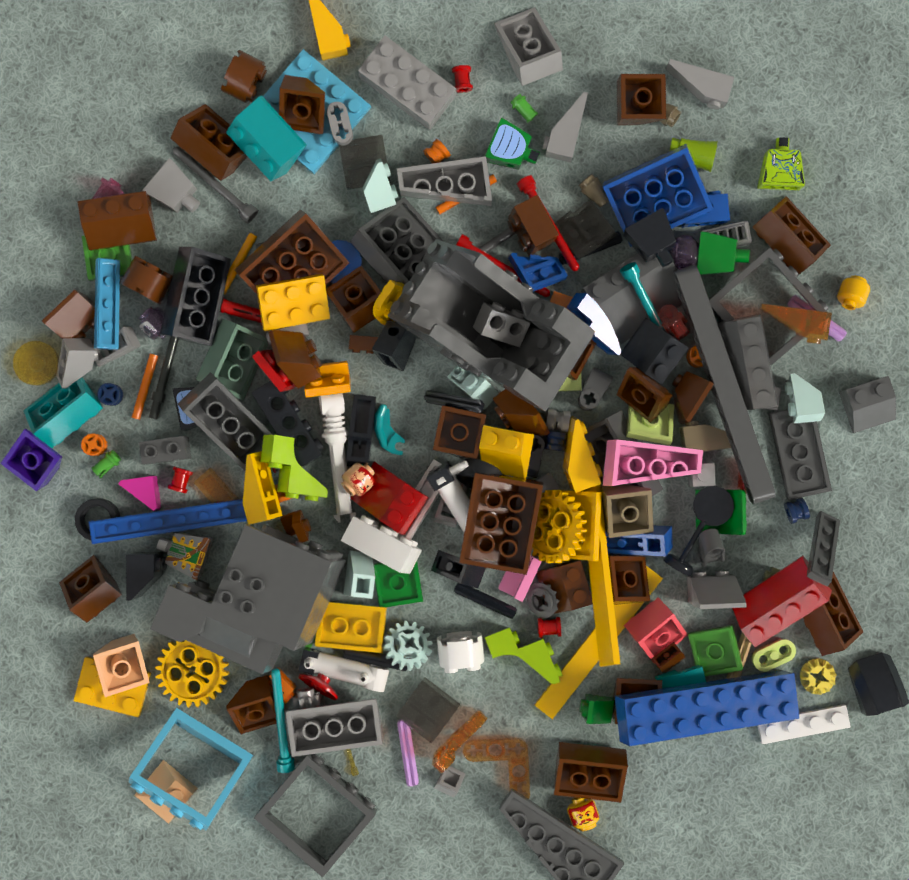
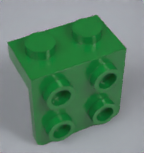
M725 489L730 493L734 501L732 516L726 523L719 526L705 525L702 532L708 529H716L719 534L745 535L747 526L746 492L743 489ZM695 490V496L700 490ZM696 517V529H697L698 525H699L700 522H701L699 519H697V517Z

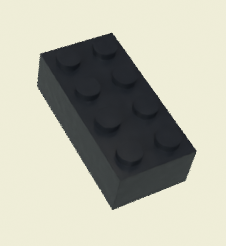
M179 247L160 335L198 345L212 346L231 262L230 258L195 247Z

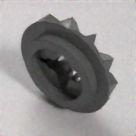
M543 582L536 583L527 592L528 606L538 617L548 618L558 610L557 603L560 600L556 599V591H552L551 585H545ZM545 595V601L547 602L545 604L542 603L543 599L541 596Z

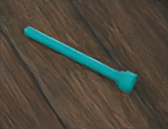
M632 262L620 269L624 280L631 282L649 319L665 330L639 279L640 269L637 263Z
M274 668L271 671L280 750L276 764L279 773H289L295 769V762L292 755L289 754L281 674L279 669Z

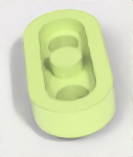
M778 639L755 650L751 657L752 664L756 669L763 672L772 670L791 661L795 657L796 647L787 639ZM781 646L786 647V652L783 654L779 652ZM762 655L766 656L764 663L759 662V658Z

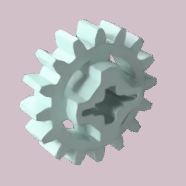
M404 621L403 627L396 623L395 630L390 628L388 631L389 636L384 638V642L388 644L384 645L383 650L389 651L386 659H393L392 666L396 663L400 664L399 670L407 666L408 671H411L413 665L419 669L422 665L421 662L426 663L428 660L427 656H430L432 653L429 647L432 646L433 642L427 641L430 633L424 634L422 632L424 626H421L419 629L416 628V622L409 626L408 622ZM409 643L411 646L406 648L405 645Z

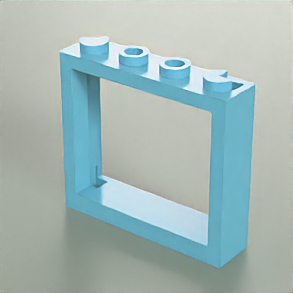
M176 708L129 777V783L131 784L130 787L135 789L137 793L142 794L145 792L151 796L150 800L159 806L164 804L169 807V812L178 818L183 816L190 820L189 824L192 827H196L199 830H207L253 755ZM174 724L239 763L236 771L206 817L140 776Z

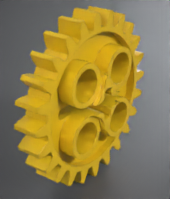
M545 490V493L541 495L532 545V556H539V561H546V563L569 561V556H576L575 550L581 549L578 542L585 541L584 537L581 536V533L587 532L585 528H582V524H585L587 520H581V516L585 512L578 511L581 504L574 503L575 497L568 496V492Z
M187 640L182 642L176 641V644L172 641L169 642L170 650L167 648L162 649L165 656L157 658L162 664L155 667V669L161 671L155 677L163 680L158 687H166L163 695L171 693L170 701L178 698L179 706L186 701L187 708L192 705V702L195 703L196 707H199L201 700L208 704L209 697L213 700L216 699L215 691L221 693L223 688L220 684L226 685L228 682L223 676L230 674L229 671L224 670L229 665V662L222 661L225 657ZM186 649H191L195 653L194 660L186 658ZM179 658L182 663L177 662L176 659ZM205 662L212 664V673H207L204 670L203 665ZM195 666V673L191 675L189 673L190 667ZM173 668H179L181 670V678H175L173 676ZM202 677L207 678L209 682H205ZM191 681H197L199 683V691H194L191 689Z

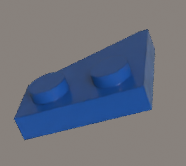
M511 253L508 257L521 282L534 289L533 292L561 282L568 276L557 257H541L531 254L529 257L517 256V253Z

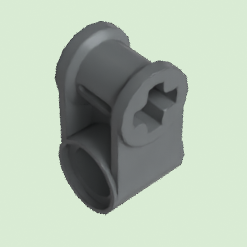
M593 367L579 395V407L585 411L593 410L599 404L614 377ZM591 395L594 403L585 404L586 399L583 397Z
M708 529L700 533L697 551L701 565L705 567L707 563L719 560L724 562L725 549L718 530Z

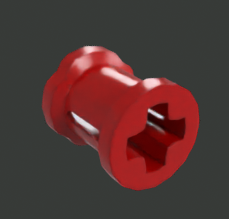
M459 65L452 68V73L455 77L454 87L456 88V93L473 90V85L470 83L471 66Z
M174 466L173 479L167 488L187 493L186 486L193 472Z
M560 617L550 620L537 618L539 638H542L544 635H557L561 637Z

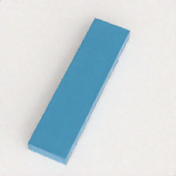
M96 259L94 349H119L120 260Z

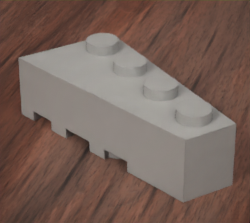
M486 156L397 168L401 196L485 206L492 205Z

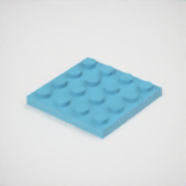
M303 49L263 97L279 114L280 86L285 75L308 78L325 92L324 133L316 134L294 130L307 144L297 160L315 174L339 146L332 135L327 115L328 106L333 102L343 103L347 108L353 130L370 110L371 105ZM339 108L334 109L335 113L331 115H335L337 121H341L340 113L342 112L339 111ZM340 126V134L337 136L345 139L348 133H345L343 126Z

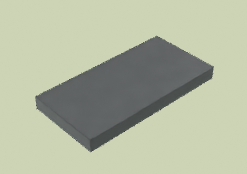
M788 409L768 413L787 500L832 491L817 421L794 423L793 416H789Z

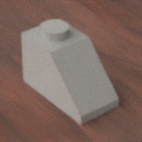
M63 338L56 373L62 388L69 387L92 370L93 362L97 360V349H94L90 338Z

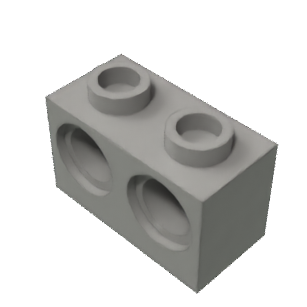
M483 302L473 328L483 336L520 347L531 323L524 317V313L514 308L512 311L506 310L505 306L497 302H493L492 305ZM496 316L495 320L490 323L491 319Z

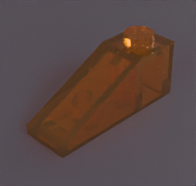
M760 304L759 309L798 336L807 338V343L821 344V340H828L832 313Z

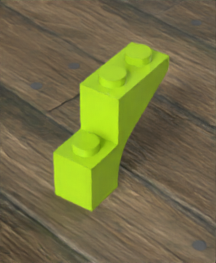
M280 435L263 436L260 462L269 463V468L280 469L277 492L285 493L286 498L298 499L299 495H303L305 500L318 502V497L327 498V488L298 464L294 454L295 438Z
M510 628L485 637L493 659L503 655L517 656L551 684L560 682L559 677L563 675L558 663L553 664L550 657L554 655L550 642L545 643L544 639L518 649L517 644L521 642L516 630L511 632Z

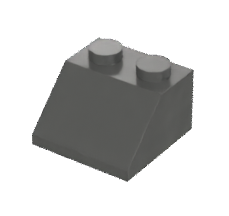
M889 376L839 391L853 433L896 420V395Z

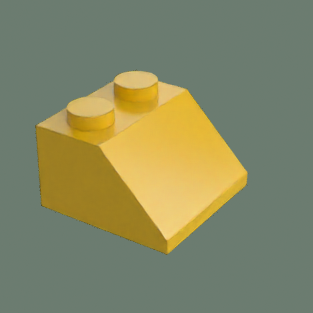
M483 425L479 445L481 460L498 468L503 475L526 479L534 434Z

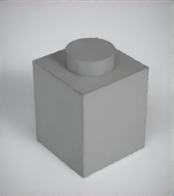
M715 463L702 464L701 473L688 475V487L716 486Z

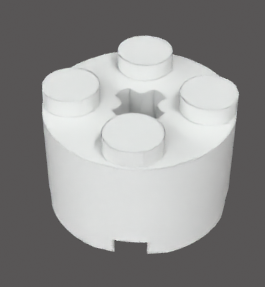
M472 631L447 633V638L442 639L441 636L437 637L439 665L444 668L445 673H455L458 669L467 668L468 671L481 669L480 664L484 662L482 633L477 632V636L472 635Z

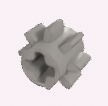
M313 687L298 689L297 695H294L293 698L294 709L317 707L321 703L320 692L314 693Z

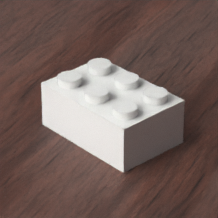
M362 515L359 518L353 516L341 541L399 573L410 574L422 552V549L417 547L418 543L408 537H397L399 533L389 527L382 525L379 527L380 522L371 517Z

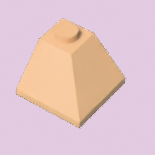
M135 634L112 640L93 654L105 697L150 683L139 641Z
M164 760L147 779L184 804L198 789ZM136 792L134 795L168 824L175 817L169 812V807L164 804L159 806L150 800L151 796L145 792L142 794Z

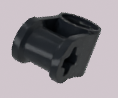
M534 435L540 447L535 448L534 451L531 450L527 476L537 478L545 443L540 436Z

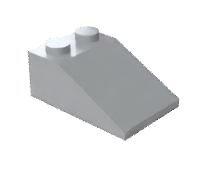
M535 7L494 23L512 69L522 86L563 70L561 50Z
M705 571L693 572V576H687L688 603L698 609L746 607V601L737 578L729 574V571H715V575H706Z

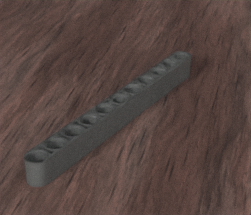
M694 264L673 271L674 284L708 381L714 384L711 391L748 498L753 505L775 498L774 486L699 270Z

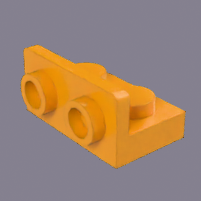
M341 361L321 364L322 366L319 369L322 377L308 383L304 388L306 398L351 392L348 362Z

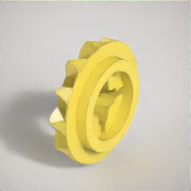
M819 658L811 659L803 665L800 671V681L808 692L822 695L823 693L830 692V689L835 685L837 674L833 666L826 660ZM822 671L821 675L826 681L819 680L815 683L816 679L810 673L818 674Z

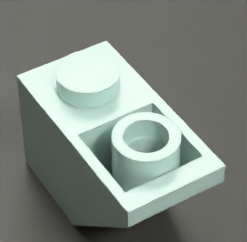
M381 158L376 160L363 186L371 213L396 205L394 198L398 197L395 185H390L387 178L391 176L388 164H383Z
M458 365L447 376L469 398L482 400L485 404L484 410L493 401L492 398L499 394L481 375L478 377Z
M790 374L787 382L784 384L785 394L789 395L790 403H788L789 416H793L794 423L821 421L825 414L821 391L797 374Z
M349 550L343 595L372 599L375 582L373 559L363 552Z

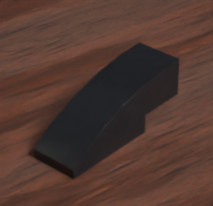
M354 395L346 457L347 466H353L355 463L362 464L363 466L370 464L376 397Z

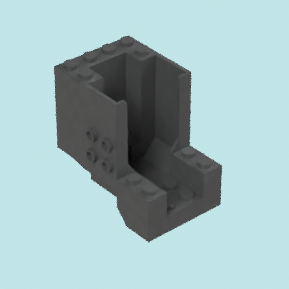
M436 239L428 247L427 254L422 262L416 266L415 273L410 281L404 285L403 292L398 300L392 304L388 317L440 352L443 356L455 362L462 369L470 371L478 377L481 375L498 383L512 394L546 412L596 331L567 308L538 298L532 293L534 290L532 287L523 282L520 284L516 281L518 277L508 270L503 271L483 254ZM483 302L491 305L493 302H497L505 306L506 310L512 311L514 308L524 313V317L531 323L520 347L483 336L473 328ZM496 316L491 319L490 323L495 320Z
M245 525L217 591L209 588L210 584L202 580L189 582L188 585L178 582L177 585H168L150 629L178 642L187 640L264 674L273 670L283 646L295 651L313 642L347 560L342 558L343 554L336 550L321 549L323 545L310 540L309 543H302L298 538L268 525H263L261 531Z

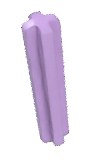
M797 295L792 296L787 303L790 308L810 322L818 316L816 311ZM828 317L817 326L837 341L843 340L847 334L846 330Z
M409 719L398 720L397 726L407 786L418 785L419 780Z

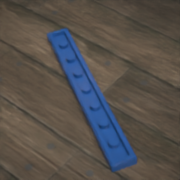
M243 499L89 521L92 544L244 522L247 521L243 507Z

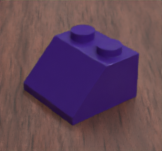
M24 429L0 464L35 491H38L48 485L60 468L62 456L29 430Z

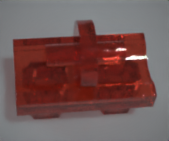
M665 305L660 309L659 317L663 322V328L668 333L673 332L679 340L691 333L684 324L687 322L686 317L675 306Z

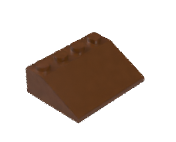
M300 209L244 260L235 271L257 294L256 285L317 274L324 275L326 285L349 264V261L313 220Z
M475 473L459 563L527 575L543 482L518 477Z

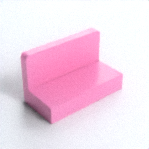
M531 555L527 575L506 571L498 589L523 602L542 561Z

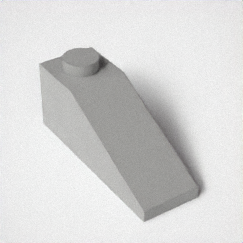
M669 60L666 70L702 103L707 104V107L711 109L725 107L734 81L733 76L680 61Z
M583 92L551 130L550 137L545 136L542 148L546 150L545 157L571 163L588 93Z

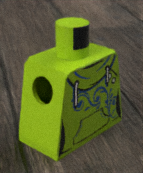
M776 138L775 149H769L764 154L757 189L799 191L805 186L801 152L799 150H789V138Z

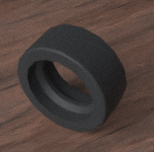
M467 458L463 461H467L469 466L457 474V479L472 489L475 473L502 476V472L485 461Z
M103 498L90 499L82 503L77 509L75 526L78 533L85 539L91 540L90 530L85 524V516L89 509L100 506L109 512L111 518L120 517L117 506L111 501Z

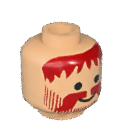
M355 463L342 475L343 482L341 485L351 496H362L375 484L373 478L375 472L367 464L363 466L362 464Z

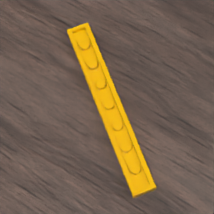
M600 484L582 491L601 492ZM601 497L599 560L588 561L599 666L606 667L620 664Z
M646 566L649 593L651 595L663 578ZM644 602L614 605L617 637L625 628L624 625L636 614ZM595 628L562 668L561 673L563 676L559 677L560 682L550 684L534 704L551 719L556 716L599 661Z

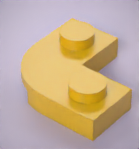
M389 280L375 301L373 315L381 324L386 325L387 321H394L388 317L392 304L398 300L403 292V283Z

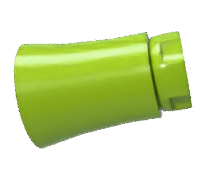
M672 138L669 151L687 144L696 167L711 172L718 141Z

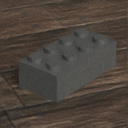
M211 372L178 403L182 411L244 471L246 470L247 455L262 451L263 436L273 435Z

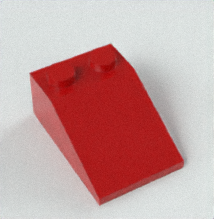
M374 461L371 468L375 472L373 475L375 484L362 496H351V500L397 533L405 535L429 497Z

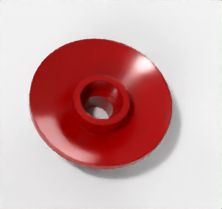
M319 673L317 677L309 674H300L298 676L306 685L313 687L314 690L320 692L325 697L335 701L338 699L336 692L329 685L330 679L325 675Z

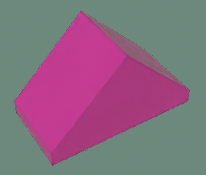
M157 476L121 480L118 483L153 511H159L161 508Z

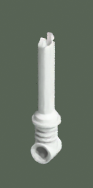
M343 393L319 396L321 415H325L322 421L326 422L323 424V427H326V429H324V433L321 436L325 438V443L329 445L337 515H333V517L340 523V515L350 514L351 521L353 516H356V512L352 513L350 494L341 485L343 482L342 475L347 471L344 443L347 440V435H349L346 427H343L345 421H342V419H345V417L341 415L345 411Z

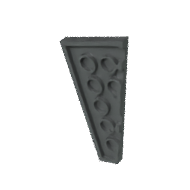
M511 788L499 806L503 815L515 830L520 833L526 844L535 852L538 859L555 880H614L624 865L622 859L513 788Z

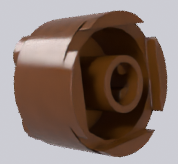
M238 50L239 57L234 55L224 79L228 80L227 85H222L221 91L244 103L248 101L253 102L258 92L256 85L258 81L263 82L267 70H265L266 66L264 65L265 62Z
M134 256L122 278L121 284L161 304L171 286L173 276L153 264Z

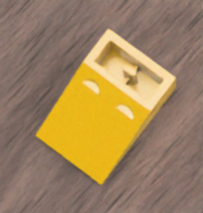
M571 416L562 467L570 488L577 493L601 484L600 477L603 475L599 464L593 461L592 456L595 455L591 442L589 443L585 439L584 435L588 433L584 422Z

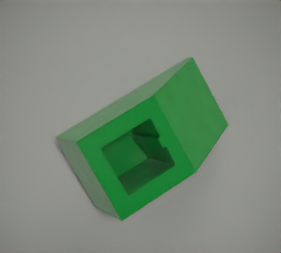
M585 694V699L580 700L579 712L586 724H609L612 721L614 700L612 697Z

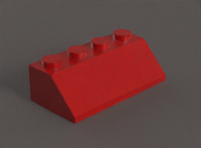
M803 555L744 593L746 607L732 608L741 631L754 647L762 644L829 601L832 590L806 577L809 562Z

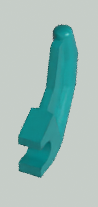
M380 404L374 417V431L378 442L382 448L390 453L403 455V451L396 450L395 445L398 442L405 443V439L398 435L391 427L390 410L387 408V405Z

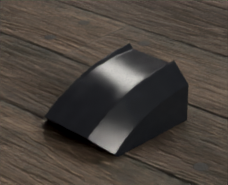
M882 652L856 660L848 668L862 714L866 716L879 715L909 704L904 685L890 655Z

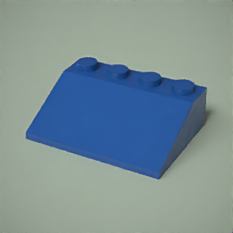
M687 144L603 182L604 191L623 232L625 228L661 208L666 213L671 229L714 210Z

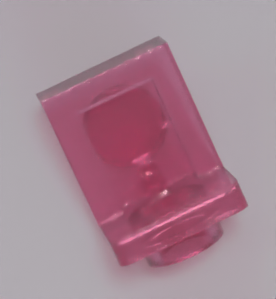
M102 177L100 180L102 184L92 199L125 193L120 189L122 185L112 178L106 180Z

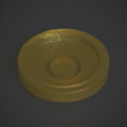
M30 341L23 344L16 351L13 359V368L21 381L30 385L40 386L49 383L56 376L59 357L55 349L49 344L41 341Z

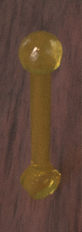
M346 749L351 765L352 776H357L359 772L355 766L351 750Z

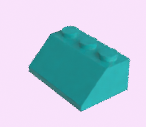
M262 95L236 116L226 131V134L270 182L287 174L307 146Z
M81 377L67 388H62L60 383H58L23 410L31 432L49 447L53 448L73 431L78 430L91 417L96 416L103 407L96 394Z

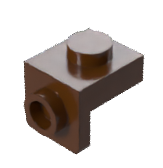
M301 509L281 516V523L288 535L296 534L298 540L302 543L309 541L311 526L309 520L304 518Z

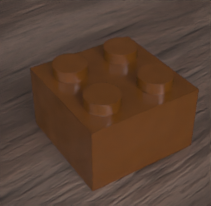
M538 195L514 206L508 216V226L513 233L516 232L519 238L518 244L521 250L526 252L528 256L552 245L559 235Z
M442 406L433 450L477 459L486 415Z

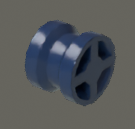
M112 383L101 385L97 392L99 401L110 406L120 404L124 397L122 388Z
M550 432L548 435H545L547 441L544 449L565 452L564 440L567 439V434Z
M802 497L798 498L796 502L784 503V509L791 524L797 523L799 519L806 520L810 518L808 506Z

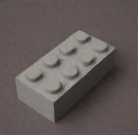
M385 35L358 70L361 80L428 130L432 129L456 97V88Z

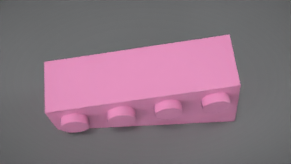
M617 439L607 440L603 486L701 473L703 450Z

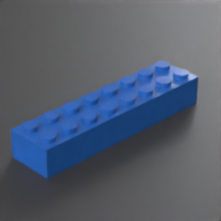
M783 670L615 696L619 740L628 746L800 719L795 674Z

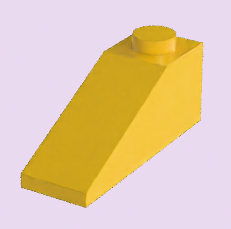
M309 0L322 60L348 55L347 48L351 47L348 34L343 33L342 26L321 0Z
M262 451L248 454L246 459L243 507L248 525L283 516L271 469L268 467L269 463L260 462Z

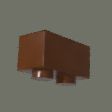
M350 335L349 350H352V353L366 351V354H374L372 348L378 337Z
M673 642L654 656L652 660L662 673H666L683 660L685 656Z

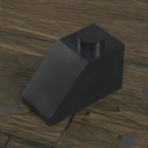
M438 550L431 571L460 584L479 588L486 569L485 567L459 563L460 557Z

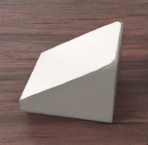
M445 764L434 788L454 798L460 789L465 773Z

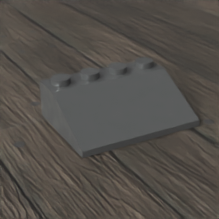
M403 197L396 202V205L390 206L359 228L350 242L386 283L389 280H393L405 285L414 275L416 266L426 256L428 247L436 239L443 240L408 200Z
M636 253L582 289L581 293H587L607 316L617 336L619 346L634 335L645 318L649 319L631 282L624 280L620 269L629 263H637L640 269L639 279L661 319L682 305L672 276V272L677 270L673 262L666 267H662L657 258L645 262Z

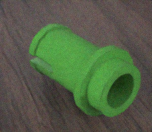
M518 94L510 102L513 105L512 109H516L526 122L529 123L538 113L525 100V95Z
M107 451L105 453L106 456L92 467L93 472L100 478L112 467L119 465L121 458L115 451Z

